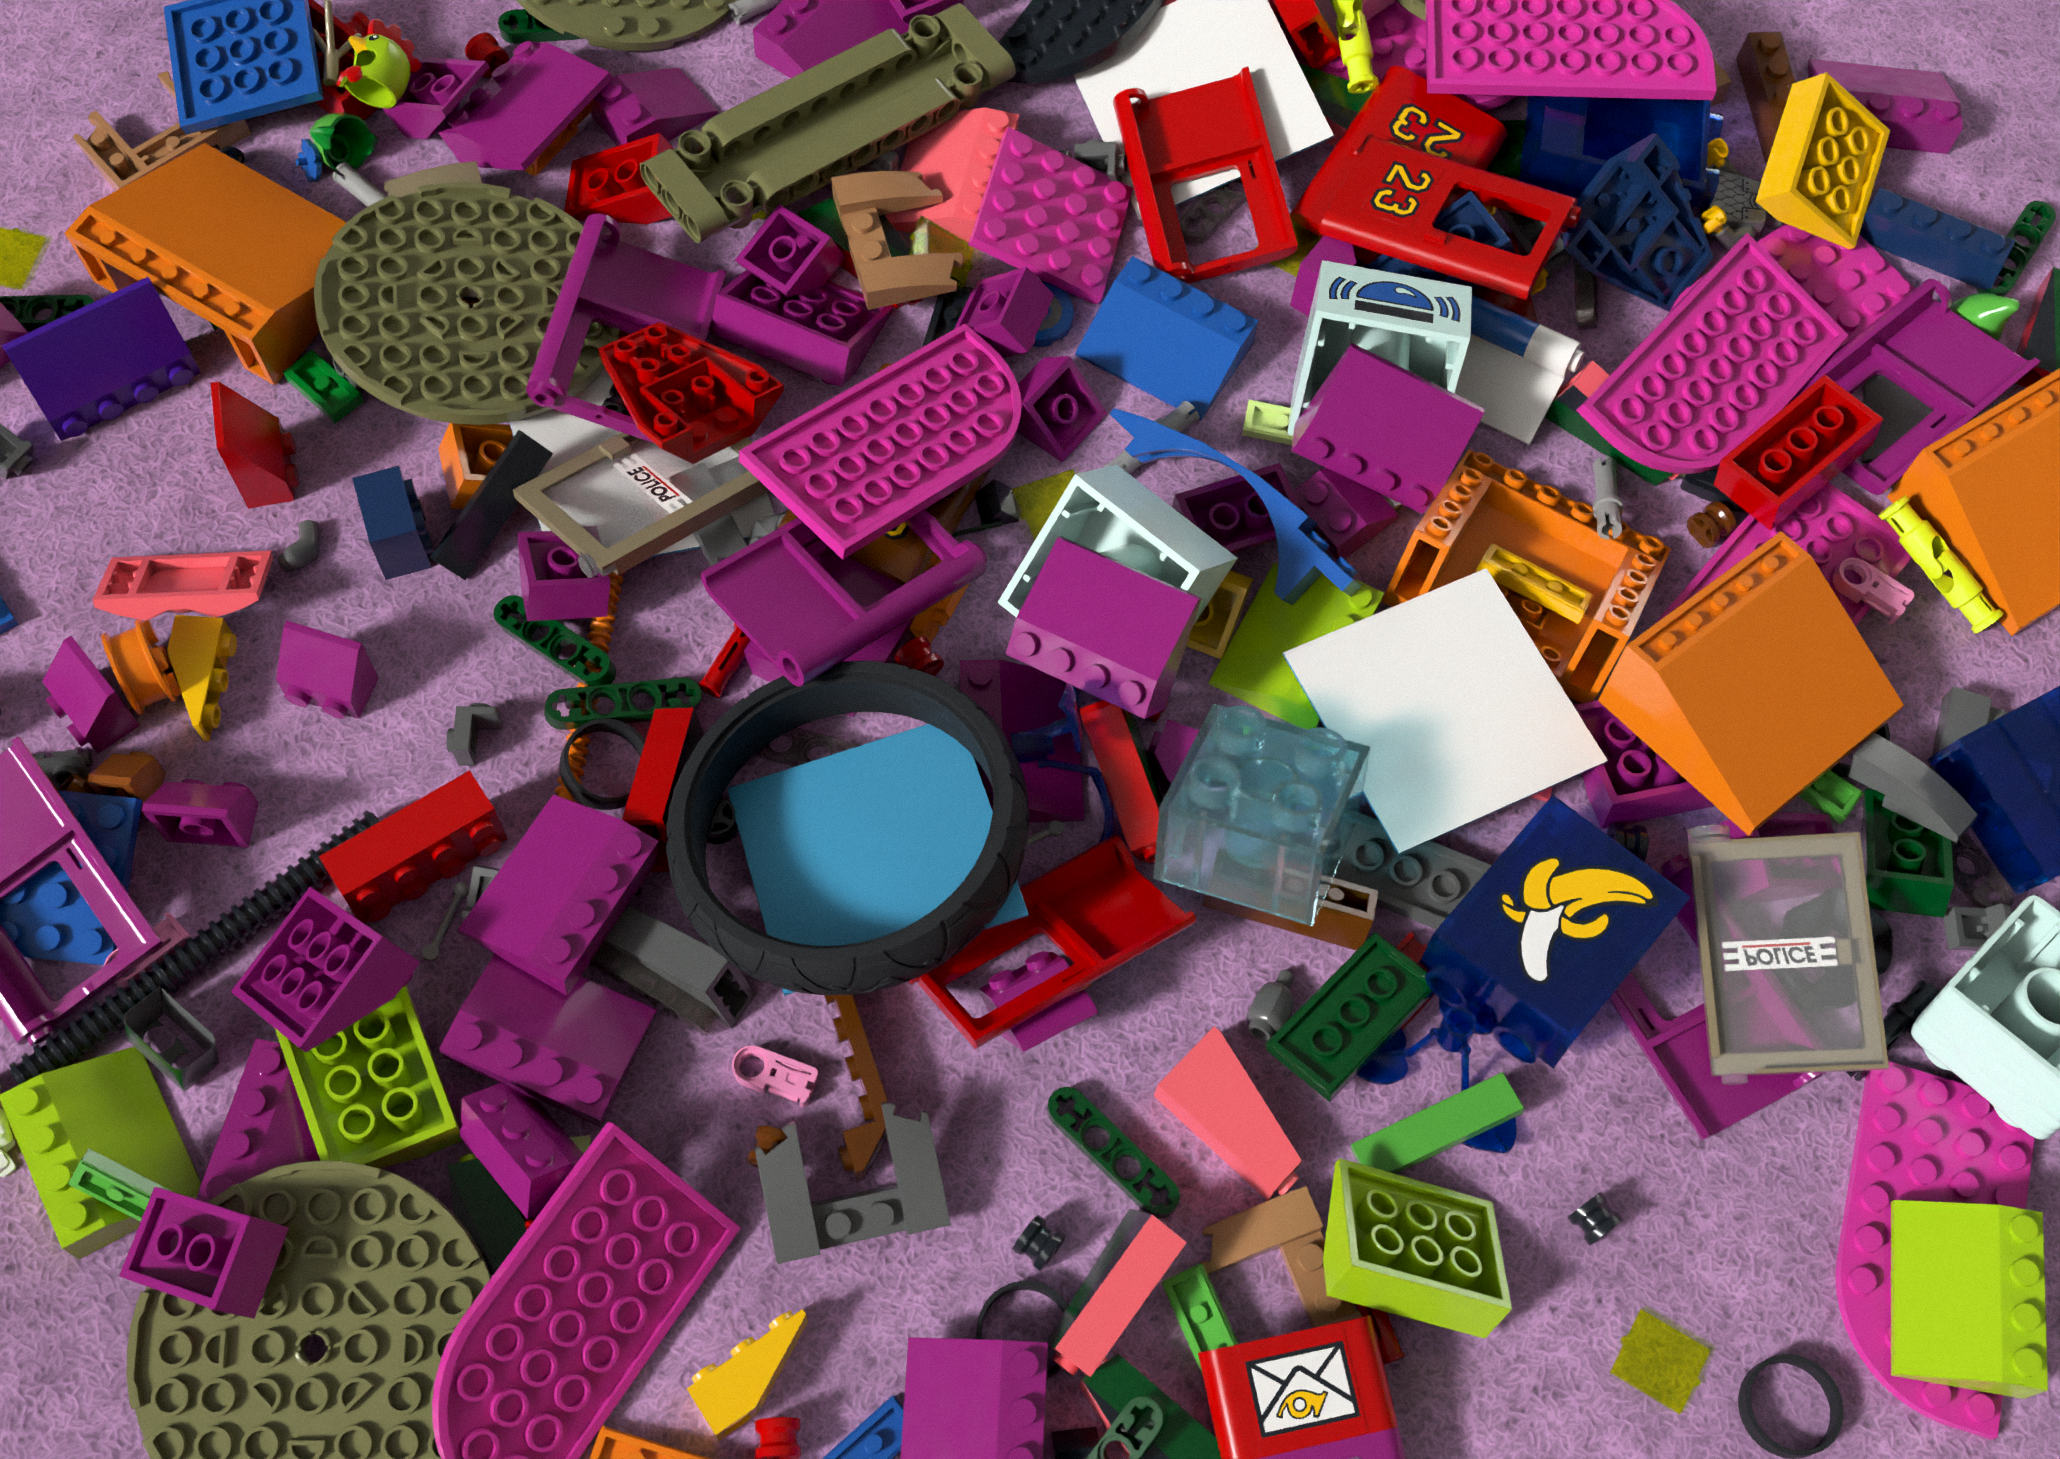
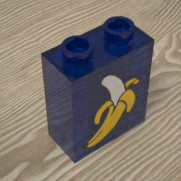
M1552 795L1436 929L1419 963L1428 970L1425 980L1430 989L1441 1000L1458 1009H1465L1470 1003L1497 1024L1493 1029L1494 1036L1508 1053L1526 1063H1534L1540 1058L1554 1069L1667 930L1688 902L1690 896L1563 801Z

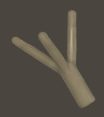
M325 0L327 45L317 30L313 29L316 44L325 56L323 83L333 87L336 86L338 81L339 59L352 46L347 41L338 50L335 49L331 0ZM356 33L354 35L356 37L362 38V35L360 33Z

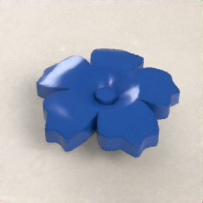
M301 139V149L303 152L298 153L299 158L296 159V165L301 166L302 170H305L308 183L320 180L322 164L318 148L310 139Z

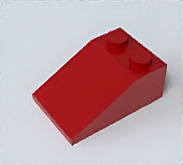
M660 133L572 160L564 212L580 221H585L592 214L600 213L608 215L618 223L649 224L673 217L646 185L640 172V163L668 149L674 150V148Z
M219 381L211 382L217 450L248 509L295 501L293 487L300 486V481L295 463L291 464L290 455L296 454L292 433L284 431L279 418Z

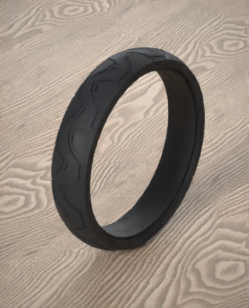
M842 661L800 687L793 685L785 676H782L749 694V697L746 699L742 698L727 710L698 742L689 757L690 761L687 760L673 791L666 824V839H668L666 842V852L670 876L677 899L693 927L718 954L727 959L737 969L757 980L771 983L778 988L817 995H852L890 988L918 978L951 959L981 934L985 929L984 926L987 923L989 924L997 915L1017 880L1024 860V846L1027 844L1029 801L1023 771L1013 748L1009 745V741L994 719L969 695L958 691L953 685L939 678L907 666L887 662L882 664V662ZM852 712H882L907 716L926 722L947 733L963 745L979 762L993 788V814L990 830L983 850L965 880L944 902L920 920L899 931L861 943L840 946L798 944L775 938L747 925L733 915L711 891L706 870V843L709 826L718 801L730 781L748 760L781 735L801 725L833 715Z

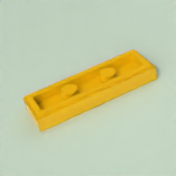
M1492 543L1476 569V572L1487 568L1494 581L1577 624L1581 621L1594 597L1592 593Z

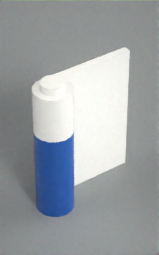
M1472 294L1471 336L1454 394L1485 408V413L1479 423L1530 445L1569 371L1574 373L1577 371L1585 352L1580 350L1581 342Z

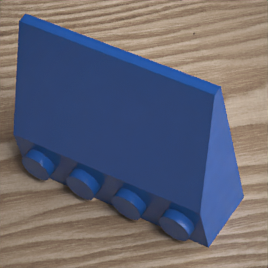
M1132 256L1114 280L1075 355L1175 408L1180 406L1183 401L1190 402L1195 408L1189 414L1191 415L1194 411H1197L1199 414L1198 420L1202 421L1252 347L1259 320Z

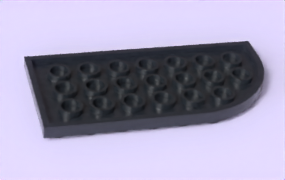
M1032 0L998 42L1010 55L1016 69L1014 78L1006 82L1038 83L1057 80L1083 72L1106 61L1129 45L1143 31L1166 0Z

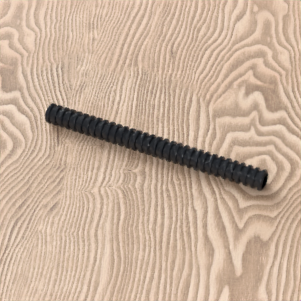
M368 810L363 812L364 817L361 820L353 819L351 827H342V833L338 836L335 833L332 834L330 842H321L319 844L321 848L317 851L311 849L308 852L310 856L306 859L303 857L297 859L299 864L295 867L291 864L287 866L288 872L283 875L280 872L276 874L277 879L272 883L269 880L264 883L266 887L261 891L256 888L253 891L254 896L250 899L247 896L242 898L244 903L240 906L236 904L231 906L232 911L229 914L221 913L219 915L221 919L216 923L211 920L208 923L210 926L204 931L200 928L197 930L198 936L193 939L189 936L185 939L187 943L181 947L178 944L174 947V953L162 955L163 961L160 963L157 961L152 962V968L149 971L141 970L139 972L141 976L136 980L133 977L128 979L129 985L125 988L121 985L117 987L116 991L118 993L113 996L107 994L104 997L106 1000L104 1003L96 1002L93 1004L94 1010L90 1013L83 1011L80 1020L72 1019L69 1021L70 1027L66 1030L61 1027L57 1030L58 1035L56 1037L48 1036L45 1038V1045L42 1047L38 1044L34 1046V1052L31 1055L24 1053L21 1056V1062L16 1063L13 1061L10 1063L9 1071L20 1085L40 1074L73 1065V1061L77 1058L81 1061L85 1059L84 1053L88 1050L91 1052L98 1049L96 1045L100 1042L106 1044L109 1041V1035L121 1033L120 1027L125 1025L124 1016L126 1012L160 987L163 1002L162 988L167 993L171 991L174 994L179 991L178 986L182 983L188 985L191 976L199 977L202 975L200 970L205 966L210 969L213 967L211 962L215 959L219 961L224 959L223 954L226 951L234 952L236 950L234 946L237 943L245 944L247 936L250 934L253 937L258 934L257 929L261 926L266 929L269 926L268 921L272 918L277 921L280 918L279 913L283 910L286 913L291 911L290 905L293 903L297 904L309 887L321 889L324 887L323 882L329 879L332 881L319 856L375 825L380 820L373 812Z

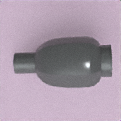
M1281 970L1275 982L1264 984L1254 997L1246 1014V1019L1249 1023L1247 1031L1255 1039L1268 1041L1287 1022L1294 1005V996L1290 991L1295 979L1292 972Z

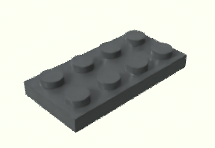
M1343 806L1317 873L1378 890L1376 906L1467 942L1474 928L1495 866L1432 841H1428L1398 855L1379 820Z

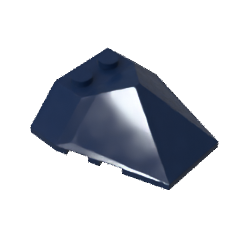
M1652 133L1608 159L1577 198V206L1582 207L1581 215L1575 229L1568 228L1567 232L1563 234V247L1583 270L1660 309L1670 312L1680 294L1694 283L1713 259V254L1700 219L1694 217L1689 200L1692 197L1689 189L1683 188L1678 170L1681 168L1678 159L1659 135Z

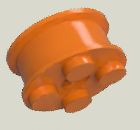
M141 619L135 620L134 628L114 636H110L107 632L101 634L103 647L113 672L126 698L138 715L144 714V707L163 699L169 698L172 702L178 700L177 696L182 695L175 673H168V670L173 667L165 646H156L155 643L159 642V638L149 619L143 622Z

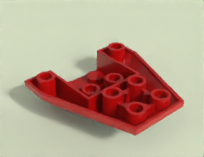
M661 322L647 326L598 348V355L637 428L662 450L692 464L752 436L784 392V384L760 365Z

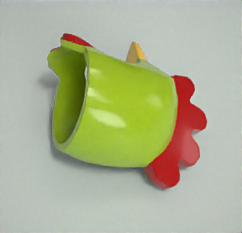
M373 19L369 23L366 37L350 36L348 38L355 53L354 64L340 74L336 85L342 88L345 86L353 96L368 105L378 108H392L402 98L409 82L410 73L417 72L421 68V62L413 57V51L415 50L413 42L409 39H401V29L397 24L393 23L385 26L380 19Z

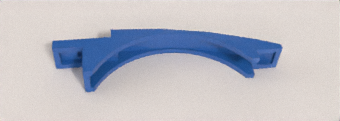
M1115 408L1109 413L1134 437L1124 450L1143 464L1172 457L1202 458L1218 462L1235 470L1249 482L1265 504L1275 529L1279 562L1274 593L1283 601L1293 605L1322 573L1342 592L1351 597L1362 586L1354 578L1358 571L1341 556L1335 561L1326 552L1330 545L1315 531L1308 535L1318 522L1260 476L1202 441L1150 419Z

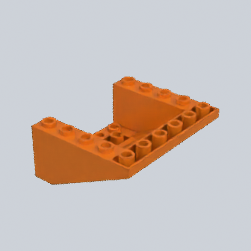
M203 143L92 203L64 234L95 283L114 293L149 277L158 293L223 329L244 369L275 386L283 377V371L297 360L320 332L316 319L314 299L315 277L321 258L325 257L333 244L332 238L347 222L210 145Z
M2060 368L1922 449L1887 496L1892 503L1904 495L1908 496L1910 499L1908 503L1922 520L1929 521L1949 549L1983 587L1981 592L1995 609H2000L2003 612L1998 621L2011 636H2014L2060 607Z
M1468 449L1415 528L1381 602L1394 607L1476 573V569L1491 543L1594 595L1581 621L1577 624L1496 582L1566 695L1580 703L1592 702L1628 642L1672 548L1664 545L1661 540L1654 536H1645L1629 528L1623 521H1621L1622 532L1620 536L1613 539L1611 529L1609 530V540L1602 539L1597 533V518L1593 514L1592 506L1584 502H1576L1562 495L1559 490L1552 486L1541 485L1527 478L1522 471L1509 469L1493 461L1485 453L1474 452Z
M1782 531L1627 644L1598 699L1605 708L1748 836L1893 719L1904 706L1812 556Z

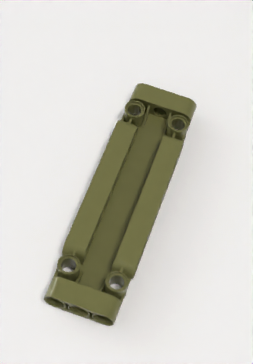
M958 3L934 16H915L909 23V31L902 35L896 29H888L714 116L707 121L701 131L689 130L680 135L678 148L674 150L668 149L640 163V172L648 188L694 242L700 243L729 227L733 229L744 228L751 223L753 214L764 210L766 213H772L779 204L786 207L832 182L831 177L847 175L887 152L947 122L960 108L969 109L974 107L980 95L1014 78L1015 65L1007 51L964 5Z

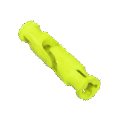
M1331 0V5L1334 11H1336L1338 18L1336 19V28L1342 62L1347 66L1350 82L1347 84L1348 91L1352 94L1369 92L1379 85L1377 76L1373 74L1371 60L1374 55L1366 17L1362 12V0ZM1345 34H1351L1356 36L1350 40H1346Z
M1904 495L1878 515L1881 520L1886 519L1900 536L1899 543L1924 570L1925 574L1953 609L1959 608L1972 624L1971 630L1975 634L1981 632L1997 621L2003 615V612L1991 605L1981 592L1983 587L1949 549L1929 521L1922 520L1908 503L1910 499L1907 495ZM1949 569L1952 572L1953 578L1943 573Z

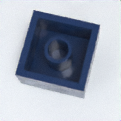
M399 466L353 477L368 540L385 580L432 568L428 554L434 552V546L430 533L426 529L424 522L426 521L421 501L418 499L412 478L404 480Z

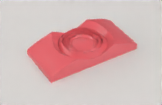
M272 551L112 557L92 599L95 608L115 615L145 621L166 611L170 613L195 611L210 617H219L259 601L273 561Z

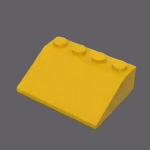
M1827 72L1792 84L1755 202L1778 221L1847 249L1855 248L1890 130Z

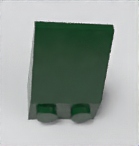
M1865 789L1861 847L1869 907L1876 910L1944 918L1954 886L1951 840L1883 807L1882 803L1885 794L1876 790Z

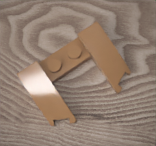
M169 71L158 74L160 82L176 100L174 82ZM95 110L88 116L90 123L96 126L90 137L85 140L81 135L74 134L73 138L96 169L116 191L203 143L211 147L216 145L221 151L223 148L230 147L247 137L251 132L246 120L190 134H185L178 122L141 145L131 149Z
M876 171L831 177L833 198L868 310L957 290V281L950 279L953 267L962 268V253H932L891 257L881 226L880 215L943 202L942 192L938 189H929L922 182V174L920 172Z
M1307 1186L1268 1200L1203 1228L1202 1235L1212 1236L1211 1262L1201 1261L1208 1275L1280 1249L1312 1328L1362 1317L1360 1310L1355 1312L1351 1302L1329 1297L1326 1294L1323 1265L1325 1239L1321 1232L1324 1226Z

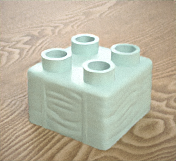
M2032 895L2025 898L2002 925L1921 1012L1911 1028V1034L1914 1040L1924 1049L1926 1056L1935 1065L1952 1071L1988 1100L1994 1106L1996 1113L2006 1123L2013 1127L2021 1128L2030 1136L2040 1140L2049 1139L2060 1129V912L2042 898Z

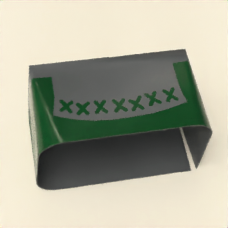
M159 987L126 1012L124 1024L127 1038L140 1053L185 1092L219 1064L215 1037L163 988L162 1006ZM163 1009L164 1013L206 1051V1053L185 1068L177 1069L172 1067L177 1057L185 1053H191L176 1036L173 1046L167 1051L156 1053L143 1041L145 1034L150 1029L164 1026L158 1020L163 1014Z

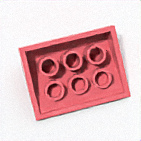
M986 107L958 111L947 122L909 141L900 171L920 172L922 174V182L929 189H938L942 192L943 202L886 214L885 217L894 229L968 245L1002 135L1008 127L1018 131L1019 114Z

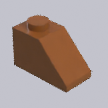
M132 751L129 755L112 754L89 774L87 782L99 795L141 799L140 816H146L142 812L143 804L163 785L166 772L154 756L145 752Z

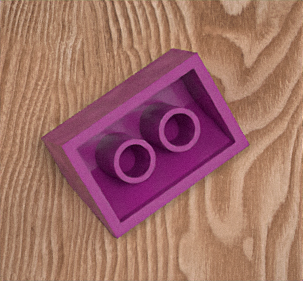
M1280 463L1252 471L1301 509ZM1241 475L1181 492L1174 496L1172 508L1232 554L1277 540L1275 529L1265 504L1255 489Z
M502 1082L462 1097L461 1139L527 1219L539 1215L583 1156V1152L538 1100Z

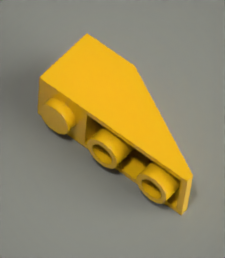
M175 615L167 652L192 725L203 741H210L212 728L216 729L220 724L221 710L218 701L220 693H225L228 688L229 674L226 666L228 657H233L236 653V635L231 632L224 618Z
M803 1309L796 1314H793L791 1310L781 1314L769 1324L768 1327L771 1331L758 1340H755L754 1337L745 1339L730 1351L733 1356L718 1367L715 1363L709 1364L692 1377L694 1384L686 1389L719 1441L758 1415L808 1323Z

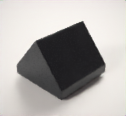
M993 479L977 492L975 499L981 525L1002 521V525L1019 522L1011 487Z
M1096 1427L1051 1432L1054 1459H1086L1100 1441Z

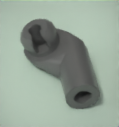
M304 520L299 523V540L288 546L278 556V563L283 570L291 572L295 569H302L318 558L320 553L319 525L316 521Z

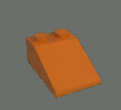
M449 423L438 451L451 508L464 509L513 439L510 425Z

